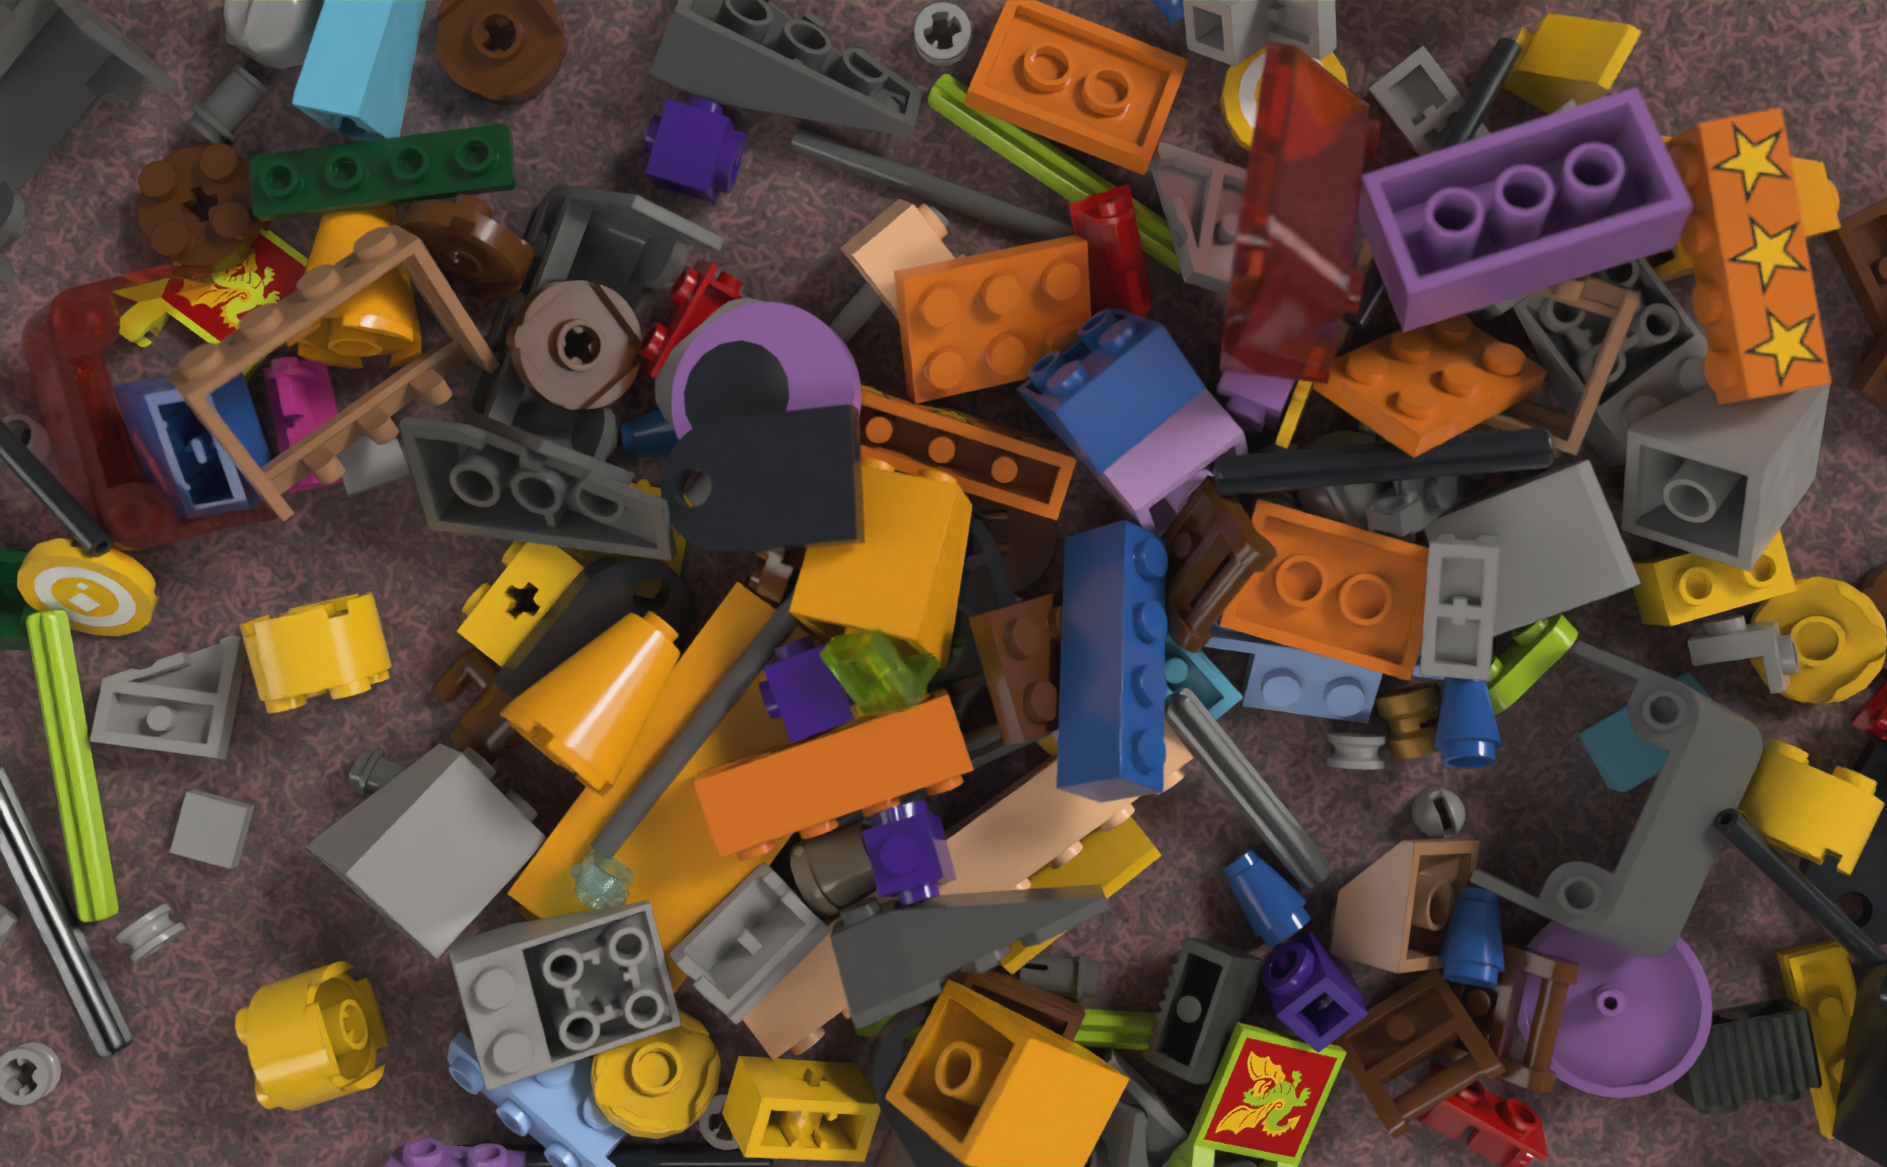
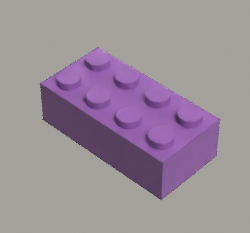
M1636 87L1362 175L1358 219L1403 332L1674 248L1693 205Z

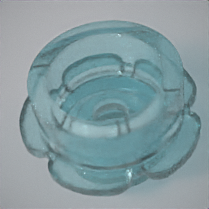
M595 850L588 852L582 864L575 863L570 869L571 877L576 880L575 895L590 907L607 910L610 905L621 906L625 904L630 895L628 888L634 880V875L628 866L614 856L612 859H607Z

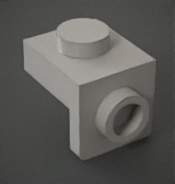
M1744 615L1714 618L1703 622L1704 632L1695 633L1688 640L1693 666L1762 656L1771 694L1785 692L1790 684L1789 674L1799 673L1800 671L1794 638L1792 634L1781 636L1778 620L1746 624Z

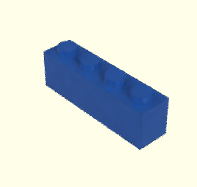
M1126 519L1065 537L1057 789L1099 803L1163 792L1164 763L1166 760L1164 699L1167 693L1165 679V634L1168 626L1165 613L1166 572L1168 569L1166 540Z

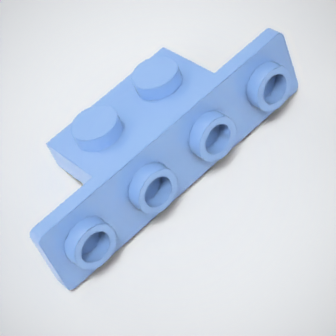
M1193 601V602L1191 603V609L1193 608V606L1196 604L1197 601ZM1217 620L1210 628L1212 637L1204 647L1250 653L1242 686V706L1368 724L1383 673L1221 627L1216 624ZM1421 646L1412 676L1445 680V677L1420 675Z
M459 1032L450 1041L447 1061L451 1065L449 1072L454 1080L469 1093L476 1095L481 1091L498 1106L496 1109L498 1117L511 1131L520 1136H525L529 1133L546 1148L544 1155L553 1167H616L607 1157L628 1133L611 1124L595 1103L590 1081L593 1060L590 1057L487 1091L472 1040L464 1033Z

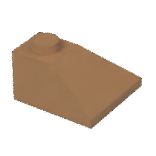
M1466 838L1402 840L1338 891L1337 904L1334 906L1330 918V929L1333 934L1330 955L1397 974L1444 968V963L1438 961L1456 900H1458L1459 888L1474 887V883L1469 880L1477 866L1480 840Z

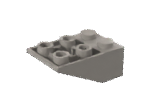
M1644 257L1588 274L1642 291L1640 301L1585 434L1586 439L1607 467L1626 464L1628 430L1633 423L1709 386L1704 372V359L1708 352L1707 340ZM1531 293L1513 308L1543 368L1547 370V376L1563 408L1568 414L1574 415L1612 318Z
M649 900L514 923L452 942L447 948L477 1061L487 1091L681 1025Z

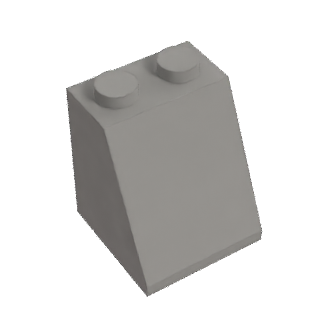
M1830 384L1718 405L1716 391H1713L1708 386L1633 423L1628 430L1621 530L1750 571L1815 479Z
M1589 460L1549 466L1451 507L1425 529L1416 533L1415 545L1429 548L1430 541H1437L1438 535L1452 534L1455 536L1454 539L1476 540V537L1480 535L1500 536L1493 637L1641 584Z
M439 743L317 836L306 848L396 930L438 959L545 843L547 838L531 823L538 816L532 806L512 790H509L504 795L490 781L496 774V771L483 757L469 747L461 753Z

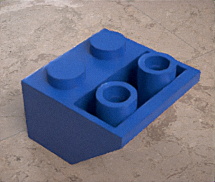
M1115 308L1112 311L1106 309L1090 317L1079 328L1078 334L1080 337L1061 353L1053 351L1040 358L1028 370L1027 376L1029 379L1017 388L1022 398L1081 462L1100 474L1206 388L1162 324L1119 308Z
M240 372L205 396V398L261 468L270 462L272 458L243 372ZM170 375L122 383L112 387L156 508L192 519L250 509L261 500L252 485L177 390L166 379Z

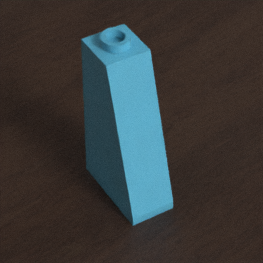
M325 0L294 91L292 104L337 136L362 141L400 137L426 0Z

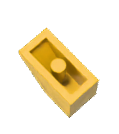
M1548 13L1530 31L1521 27L1512 38L1522 47V52L1502 88L1550 115L1572 99L1577 106L1593 102L1609 91L1642 31L1628 24Z

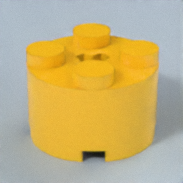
M367 592L362 595L352 594L303 605L281 613L280 617L270 619L268 614L239 624L259 699L264 701L267 713L269 714L303 706L308 703V698L330 692L331 699L356 695L372 689L371 684L390 678L388 669L392 667L373 592Z
M1769 738L1737 811L1743 817H1746L1747 821L1771 844L1819 865H1822L1827 854L1841 859L1837 866V872L1850 876L1884 807V802L1873 796L1877 782L1841 766H1836L1832 775L1808 765L1810 762L1807 760L1809 754L1777 739Z
M337 961L266 984L257 990L249 1006L241 1008L237 1012L235 1017L236 1033L240 1041L247 1046L250 1062L256 1075L255 1093L258 1101L264 1108L273 1109L281 1107L286 1110L297 1111L369 1089L381 1079L386 1064L375 1067L377 1049L388 1046V1033L371 983L367 978L355 981L347 972V970L355 967L346 961Z

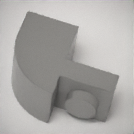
M1183 0L1187 49L1232 66L1238 65L1269 43L1317 60H1321L1337 49L1335 0Z

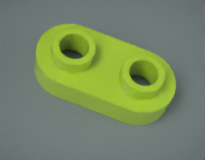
M1561 613L1513 629L1511 637L1515 642L1500 657L1491 656L1490 681L1485 680V684L1488 687L1494 715L1501 713L1519 699L1575 642L1578 631Z

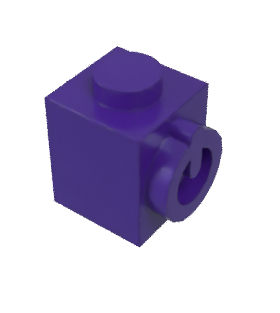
M689 96L686 104L667 99L662 117L654 115L647 129L644 149L646 153L650 154L645 174L654 186L715 204L719 190L730 193L734 188L743 159L746 133L736 131L730 117L724 116L725 109L712 101Z
M808 635L774 648L778 661L763 667L767 680L759 682L758 685L769 716L772 720L782 717L792 743L856 718L858 712L855 705L865 702L866 696L844 641L834 645L829 641L815 646L812 636Z
M925 801L893 806L871 816L873 828L863 830L862 832L879 897L899 896L901 906H908L939 897L938 885L957 880L940 816L928 813Z
M1308 931L1297 941H1290L1285 944L1278 943L1274 946L1273 953L1264 964L1261 973L1262 982L1267 987L1276 1016L1317 1053L1368 1015L1349 967L1337 956L1330 955V950L1312 933Z

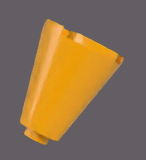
M395 206L322 214L304 275L322 265L329 264L333 266L354 252L353 246L355 242L367 232L379 227H391L394 224L399 226ZM401 263L291 337L286 341L287 345L290 347L297 342L299 356L329 366L360 369L364 368L361 357L374 355H391L389 368L409 364L423 354V336L410 277Z
M650 611L643 618L630 612L509 702L499 714L507 719V723L557 765H562L572 773L574 771L578 773L574 777L576 780L604 798L614 786L680 656L679 650L673 644L679 635L668 623Z

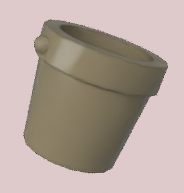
M864 819L829 834L824 833L812 838L802 839L791 846L790 863L796 885L807 904L822 918L830 919L839 915L841 910L877 888L862 832L863 830L873 828L870 820Z

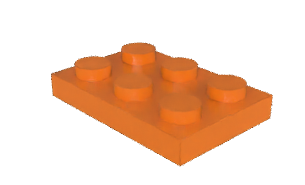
M1006 0L968 88L964 105L1145 175L1189 60L1037 0Z
M1077 234L894 271L906 393L915 404L1028 379L1027 372L1035 362L1050 352L1059 351L1061 353L1080 337L1078 334L1079 328L1091 317L1087 240Z
M1460 314L1403 332L1402 328L1320 365L1316 373L1313 389L1415 458L1539 393L1547 370L1526 358L1519 348L1508 343H1502L1473 325L1467 316Z
M1254 499L1248 517L1256 531L1275 547L1277 556L1264 572H1255L1220 615L1216 624L1411 681L1422 646L1429 548L1260 499Z

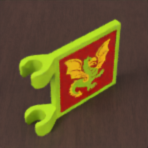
M1237 1022L1187 1140L1174 1150L1169 1159L1168 1167H1214L1215 1150L1266 1159L1258 1167H1298L1347 1052L1340 1046L1329 1044L1317 1053L1301 1037Z

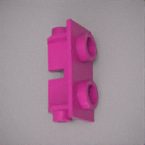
M284 357L272 360V367L263 369L280 454L338 414L329 365L311 360L299 362L298 357ZM309 474L288 489V493L342 482L339 478L333 483L322 484L315 476Z

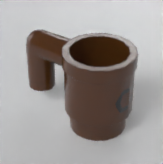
M468 649L458 656L432 687L440 697L448 702H453L471 680L482 690L459 716L460 724L452 731L450 738L461 752L469 747L492 765L499 756H506L523 736L507 723V719L499 714L514 698L501 691L493 680L498 670L481 652L476 649Z

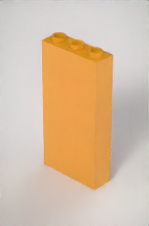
M745 581L736 582L674 666L612 789L603 798L585 787L507 893L519 902L517 910L528 921L649 900L673 994H675L688 975L676 965L669 954L764 861L770 865L793 834L790 833L774 839L776 847L755 858L739 861L736 852L719 858L693 785V781L699 771L790 741L782 717L772 720L764 705L758 685L759 682L767 680L764 669L761 670L612 859L601 856L591 847L590 843L779 607L768 598L749 589L748 583ZM799 623L782 645L808 635L812 636L815 646L826 642L802 623ZM776 653L765 666L778 661ZM854 662L866 696L865 702L855 705L858 712L857 718L886 708L893 699L895 692Z

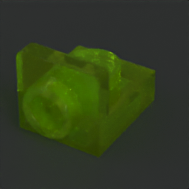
M880 629L834 636L820 653L821 658L863 714L886 711L902 712L911 709L923 699L927 692V684L940 667V663L933 653L900 657L896 647L885 637Z

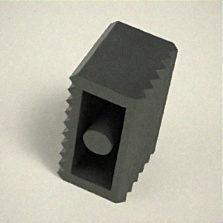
M1187 937L1180 941L1183 950L1176 953L1179 962L1171 965L1175 974L1167 978L1171 987L1163 990L1166 999L1159 1002L1162 1011L1155 1014L1158 1024L1150 1027L1153 1036L1146 1039L1149 1049L1142 1051L1145 1061L1197 1085L1199 1083L1209 1084L1214 1078L1236 1023L1245 1024L1266 961L1217 940Z
M1782 997L1713 1010L1707 1042L1692 1067L1673 1082L1675 1095L1704 1114L1722 1115L1737 1111L1739 1109L1738 1102L1743 1103L1745 1100H1756L1760 1097L1766 1102L1787 1103L1800 1099L1802 1097L1801 1090L1807 1091L1809 1088H1820L1822 1086V1079L1809 1009Z

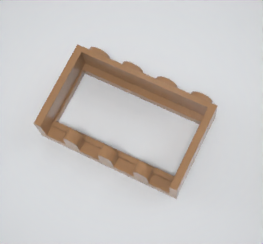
M395 224L391 227L384 226L373 229L361 236L353 246L354 252L333 266L329 264L322 265L306 273L297 282L296 291L275 305L272 303L264 304L248 312L239 321V329L218 344L207 343L193 349L179 362V370L166 378L252 485L259 497L283 522L295 514L281 497V494L309 474L315 476L322 484H330L338 480L344 474L345 468L337 459V454L364 435L377 445H384L392 441L399 434V429L390 417L417 397L432 407L445 403L452 396V391L444 378L469 360L489 373L500 367L499 362L420 238ZM401 263L446 332L447 337L260 468L205 396Z
M1366 236L1322 364L1363 346L1355 343L1359 330L1346 325L1340 317L1374 259ZM1585 275L1531 292L1612 318L1574 415L1523 400L1469 430L1477 433L1498 432V429L1510 431L1545 428L1548 429L1553 438V457H1561L1563 451L1574 455L1578 454L1642 291L1591 275Z

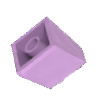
M1205 388L1103 473H1098L1088 465L1087 467L1126 520L1161 537L1206 476L1214 477L1216 459L1225 456L1247 455L1249 452L1242 429Z

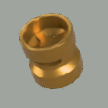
M1437 681L1416 683L1376 695L1375 701L1379 715L1388 720L1391 731L1386 740L1391 759L1405 760L1440 752L1434 748L1439 718L1438 708L1441 705L1442 699Z

